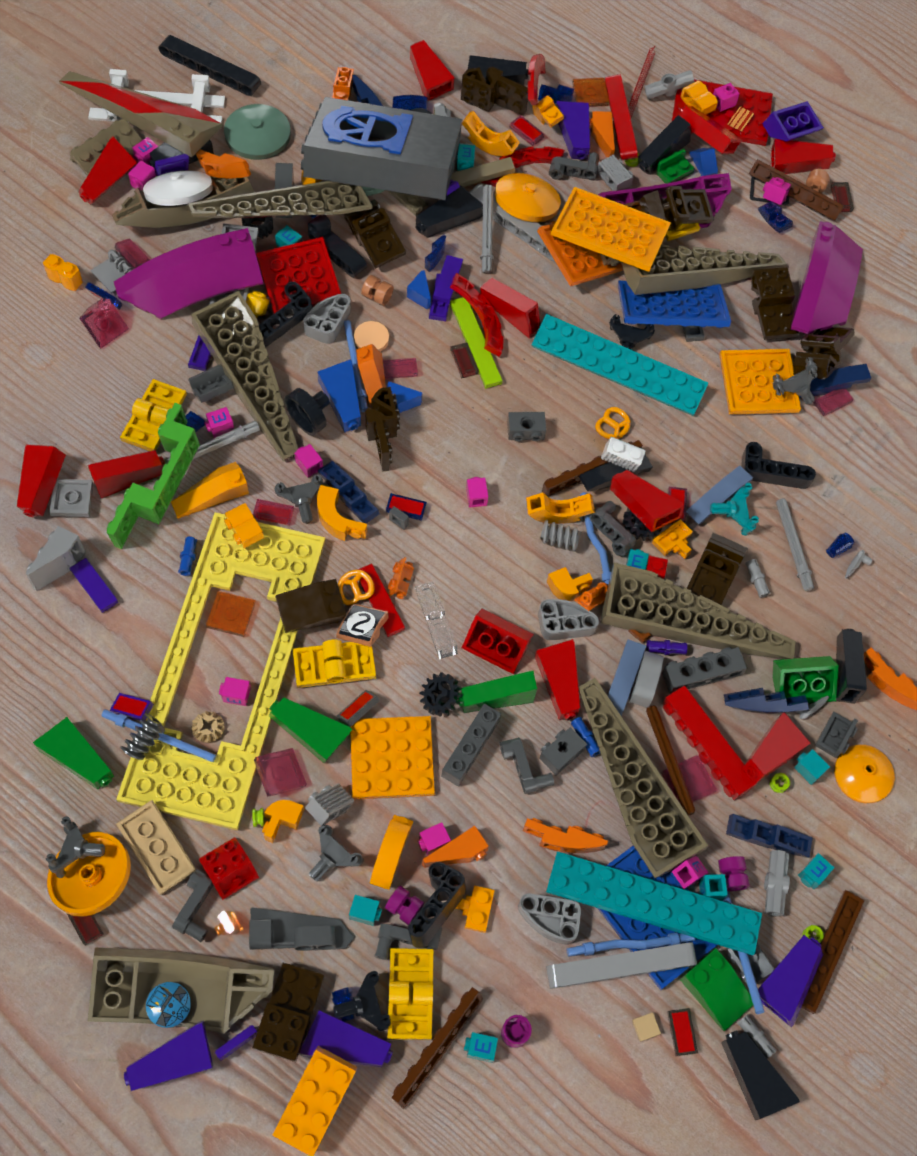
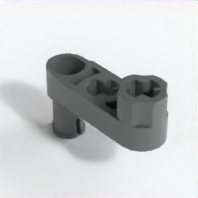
M595 152L590 153L588 163L563 157H554L551 161L549 176L555 180L562 178L563 175L592 180L597 175L599 155Z
M607 501L605 505L597 508L595 513L590 514V520L597 529L613 542V552L618 556H624L636 545V540L630 532L610 515L616 510V505L612 501Z
M520 737L500 742V750L504 760L514 759L524 794L536 792L537 789L554 785L552 773L537 777L532 776Z
M196 869L187 883V886L194 891L175 919L172 928L182 934H188L201 943L206 937L208 930L192 921L214 885L208 875Z
M381 924L378 933L379 942L374 957L388 960L391 943L394 941L412 945L408 929ZM442 928L439 929L429 944L423 948L438 949Z

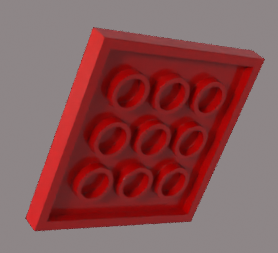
M323 237L256 253L274 314L289 303L284 290L285 285L289 282H296L310 297L313 307L329 297L341 294ZM292 291L290 294L294 295L297 291ZM302 304L300 307H306L308 304Z

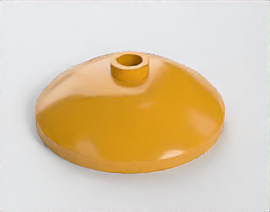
M862 744L850 746L844 754L841 753L835 762L834 775L836 782L842 792L852 800L860 803H875L884 799L893 788L895 781L893 766L887 756L875 747ZM866 767H869L872 772H868Z

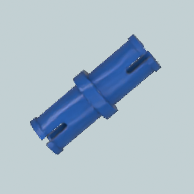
M190 536L185 538L184 548L180 553L181 562L178 573H181L183 576L191 574L192 563L196 558L195 548L197 539Z
M582 717L574 719L571 725L576 733L587 743L586 749L590 756L595 757L600 754L598 744L593 738L594 734L588 730Z

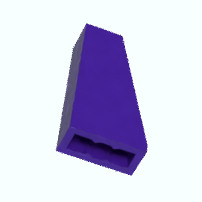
M557 101L556 107L564 115V119L558 125L571 159L588 160L590 150L589 103Z
M805 935L802 936L758 988L762 1004L791 1028L795 1024L823 956L821 944L811 937L809 939Z
M319 1010L299 1053L303 1057L312 1058L317 1046H320L352 1064L382 1068L384 1062L389 1063L394 1051L390 1050L391 1043Z
M204 1020L194 1024L129 1064L126 1068L127 1072H124L126 1086L130 1085V1089L133 1091L211 1069L213 1061Z

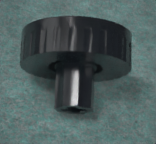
M296 388L285 396L284 403L287 411L305 433L314 436L326 427V418L322 410L330 402L325 393L319 391L314 396H311L304 389Z

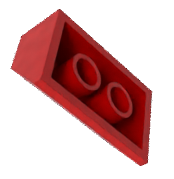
M482 608L475 615L461 648L514 674L534 634Z

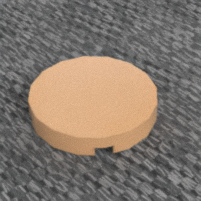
M364 322L355 330V345L359 349L373 344L381 352L387 347L389 342L388 330L379 322Z

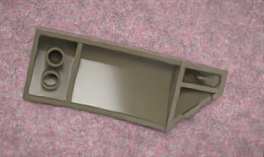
M210 176L213 185L212 192L195 202L255 192L247 177L217 178ZM138 187L134 191L135 195L128 197L121 205L123 207L121 211H115L112 215L116 225L152 228L181 226L212 219L211 217H193L188 204L175 206L153 204L145 199L144 191L139 190Z
M95 947L88 1021L154 1024L146 1012L148 995L156 986L165 982H174L183 986L191 999L190 1011L187 1017L177 1026L190 1028L204 1020L206 1030L224 1034L230 1029V1026L238 1019H242L261 999L266 998L272 992L274 969L225 958L190 953Z

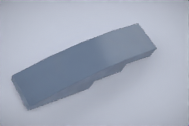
M738 466L686 511V514L700 526L712 514L710 512L712 503H726L728 500L730 501L737 491L744 487L746 483H749L753 477L741 466Z
M627 639L608 693L609 699L621 717L646 648L645 645Z

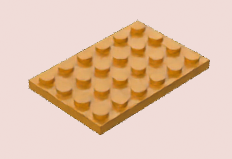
M574 187L551 231V235L650 272L671 222Z

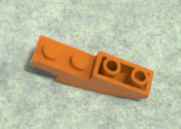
M338 67L332 98L350 101L354 69Z
M199 150L196 153L202 168H204L209 176L217 178H243L251 175L249 164L244 159L227 153L221 156Z
M872 648L868 649L864 653V663L871 671L867 678L893 700L917 710V687L914 685L913 680L904 673L897 677L895 671L882 660L878 652Z
M527 818L523 828L524 832L542 838L540 847L558 852H597L604 850L608 843L602 835L597 833L589 834L584 832L585 830L579 826H569L566 833H564L561 828L546 826L541 820L536 818Z

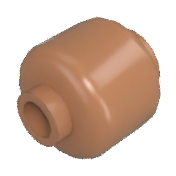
M814 169L808 175L806 185L822 193L828 186L829 174L823 169Z

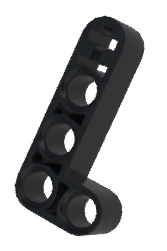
M318 215L308 223L309 239L323 237L330 259L349 276L354 278L367 268L364 258L331 231V222L326 215Z
M289 282L285 285L284 290L289 303L259 325L265 347L304 320V317L313 308L310 297L296 282ZM292 291H297L294 295L290 294ZM302 304H308L306 307H300ZM294 314L293 317L286 318L287 315ZM275 324L280 325L278 328H272Z
M757 442L748 443L742 455L741 467L753 477L751 481L806 489L809 488L816 476V471L810 466L762 459V446Z
M441 862L433 863L428 869L432 887L436 889L408 926L411 943L416 948H423L429 944L466 894L463 874Z

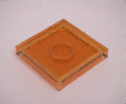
M604 78L573 79L572 85L576 102L589 103V107L609 105Z
M218 591L206 627L245 637L256 601Z

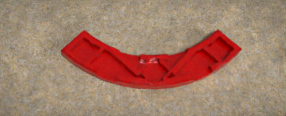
M542 54L533 55L529 64L528 100L532 106L538 105L539 75L546 73L545 57Z
M546 146L544 148L527 147L515 150L510 155L502 156L499 160L511 157L515 169L533 163L551 164L554 157H563L565 150ZM503 176L481 183L496 187L498 180Z
M456 273L450 288L466 299L478 314L485 332L484 349L500 357L503 351L504 338L501 334V323L488 299L474 288L475 285Z

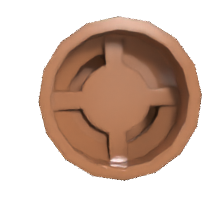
M370 275L363 284L361 294L370 300L374 298L376 303L385 306L393 294L394 286L386 281L381 282L380 278Z

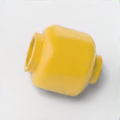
M253 291V293L247 294L245 301L258 319V316L266 314L269 300L266 298V294Z

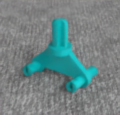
M746 483L744 487H741L730 501L728 500L726 503H712L710 506L712 514H726L727 517H732L743 527L741 534L744 536L754 531L756 524L759 522L757 516L749 518L746 498L753 488L751 483Z

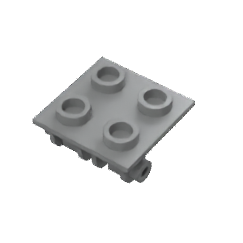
M111 249L108 251L109 259L90 271L113 293L116 291L114 281L135 268L119 252Z

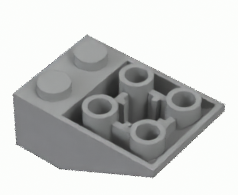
M59 526L50 533L47 543L44 547L40 548L35 561L27 567L26 575L34 590L38 591L70 572L69 568L80 562L86 552L78 535Z

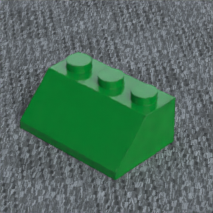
M831 656L773 660L772 678L775 693L784 691L786 698L805 695L808 703H815L825 696H829L826 702L836 701L839 665Z

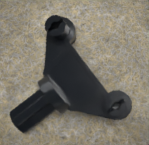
M617 314L609 322L610 329L616 333L620 344L628 349H632L643 340L650 339L655 333L653 324L652 326L648 324L644 329L621 324L620 316L616 317Z
M377 971L369 972L365 976L355 997H352V1001L333 1006L336 1018L356 1014L357 1017L361 1016L373 1024L379 1031L386 1030L390 1026V1016L381 1014L374 987L379 981Z

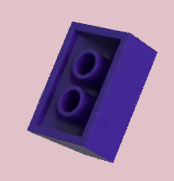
M808 101L774 111L762 123L770 137L784 141L805 136L824 128Z

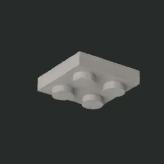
M57 479L52 492L50 515L90 517L93 481Z

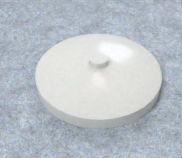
M176 171L162 174L149 180L143 187L144 196L147 201L164 206L192 203L203 199L213 190L211 177L197 171Z

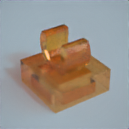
M224 911L217 916L221 922L214 928L218 936L227 933L229 935L238 934L243 930L233 911Z

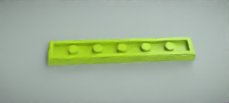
M463 297L451 300L450 306L485 389L501 385L502 378L491 353L484 349L485 339L470 304Z

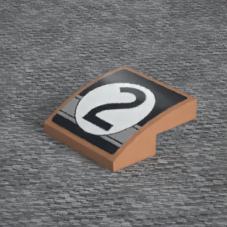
M353 604L342 620L336 638L371 647L380 636V628L389 618L388 612Z

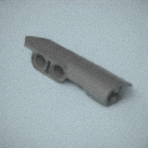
M253 907L250 909V950L294 948L299 951L346 949L354 939L340 919Z

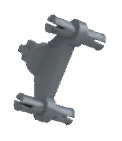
M809 357L805 360L806 370L784 381L779 374H775L772 385L776 390V394L781 396V393L783 395L784 391L793 392L801 396L805 404H812L815 397L810 391V384L812 379L817 377V365L813 362V358Z
M315 474L310 483L288 488L280 482L274 488L275 494L295 504V507L299 508L302 522L308 523L313 520L309 504L312 503L313 496L319 490L320 485L323 484V479L321 475Z
M68 816L63 817V821H61L67 836L58 858L56 859L52 853L46 856L50 871L56 873L58 878H63L66 874L64 868L78 858L84 859L86 856L101 857L105 854V846L103 844L88 843L82 837L76 823L72 822Z
M323 825L319 827L322 854L319 856L321 860L309 872L312 879L319 881L330 867L333 869L335 866H360L364 862V858L360 853H353L351 855L332 837L334 831L331 826Z

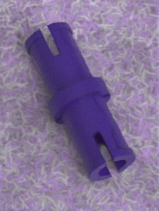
M648 640L646 651L663 653L664 655H686L687 643L670 642V640Z

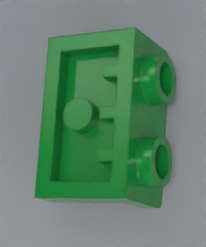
M685 149L679 152L676 151L668 158H663L659 161L656 174L665 184L677 182L694 172L695 168L685 158Z

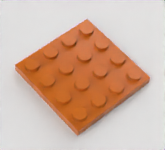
M550 225L541 226L537 230L570 287L624 271L622 263L616 266H611V264L604 265L600 253L563 239L554 240V237L551 235Z

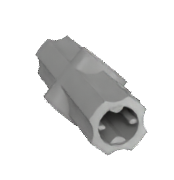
M691 70L678 75L669 73L665 74L660 81L644 86L647 99L663 94L673 96L677 93L678 89L686 87L695 81Z
M772 850L770 852L769 868L764 882V889L766 891L765 913L775 917L784 915L785 897L790 884V877L787 876L789 853L781 850Z

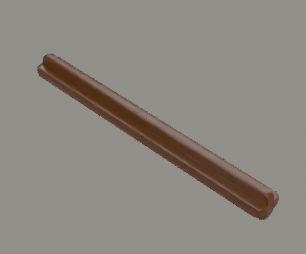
M649 706L646 712L678 799L687 815H692L695 813V807L657 706Z

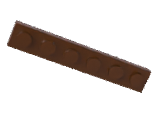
M758 159L749 172V175L764 183L769 182L773 177L783 179L784 182L791 184L788 192L789 197L833 221H836L844 208L842 204Z
M639 440L635 442H628L629 444L642 449L643 445ZM597 456L587 464L582 463L576 469L564 471L556 478L547 479L543 484L542 492L547 496L581 482L579 478L581 474L609 462L605 461V459L602 460L601 456Z
M847 890L843 891L825 931L823 940L820 943L823 956L801 1007L812 1014H815L865 901Z
M472 987L469 992L467 991L463 994L459 1006L456 1010L454 1009L450 1012L447 1018L448 1021L443 1028L441 1027L437 1030L434 1040L423 1049L421 1058L416 1065L414 1064L410 1067L405 1080L394 1089L392 1099L402 1109L410 1102L482 1002L483 997L475 988Z

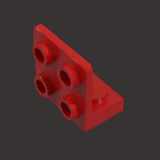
M235 837L199 858L200 863L222 900L259 878L251 860Z

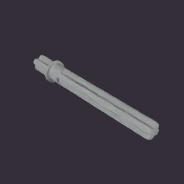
M485 185L483 188L482 255L480 259L482 260V272L490 273L492 271V260L494 259L492 255L493 186Z
M253 421L243 426L239 425V428L200 444L193 459L241 438L246 439L248 435L260 430L258 423ZM170 458L164 460L165 464H168Z
M784 498L776 501V505L796 564L797 578H800L805 591L813 590L812 571L809 570L787 501Z

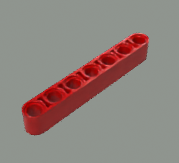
M621 74L605 77V85L621 160L638 158Z

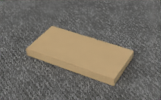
M153 800L116 823L160 895L196 871L194 864Z

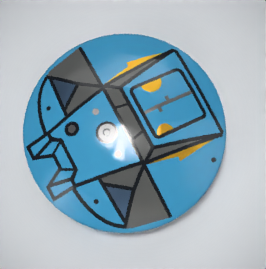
M165 982L156 986L148 995L146 1012L149 1019L155 1025L164 1028H174L187 1017L190 1011L191 999L187 990L180 984Z

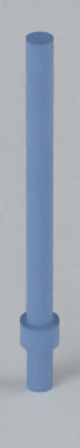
M346 320L344 321V327L353 365L358 401L361 412H365V409L368 408L366 401L368 397L366 390H364L358 367L351 321Z
M106 709L103 710L101 715L122 728L128 727L136 731L135 726H143L128 719L129 717L121 713L118 715ZM159 733V741L210 762H214L216 755L167 734Z
M727 891L728 895L722 901L732 904L729 891ZM738 951L756 1014H762L765 1011L748 955Z

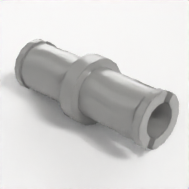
M757 559L747 561L745 565L751 575V583H754L759 598L770 595L771 592L765 582V574L761 572Z
M748 1014L737 1023L767 1059L777 1051L764 1036L765 1032L759 1030Z

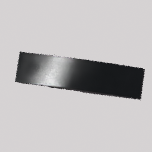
M644 455L638 469L632 472L633 474L649 472L653 468L646 455ZM610 462L581 474L579 478L587 492L611 487L612 477L617 473L629 471V469L622 468V466L619 467L615 463L612 464Z

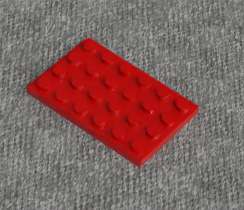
M701 81L712 94L714 89L724 86L723 84ZM735 87L739 92L735 106L721 112L716 108L715 111L707 114L708 117L742 138L741 142L766 146L768 133L762 123L771 113L773 93ZM683 88L678 89L675 95L671 122L679 115L681 109L687 106L681 98ZM739 107L754 113L742 131L728 125Z

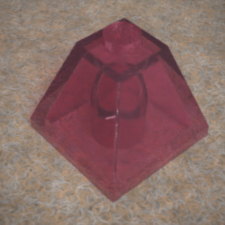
M101 298L88 307L79 318L99 349L129 329L109 298Z

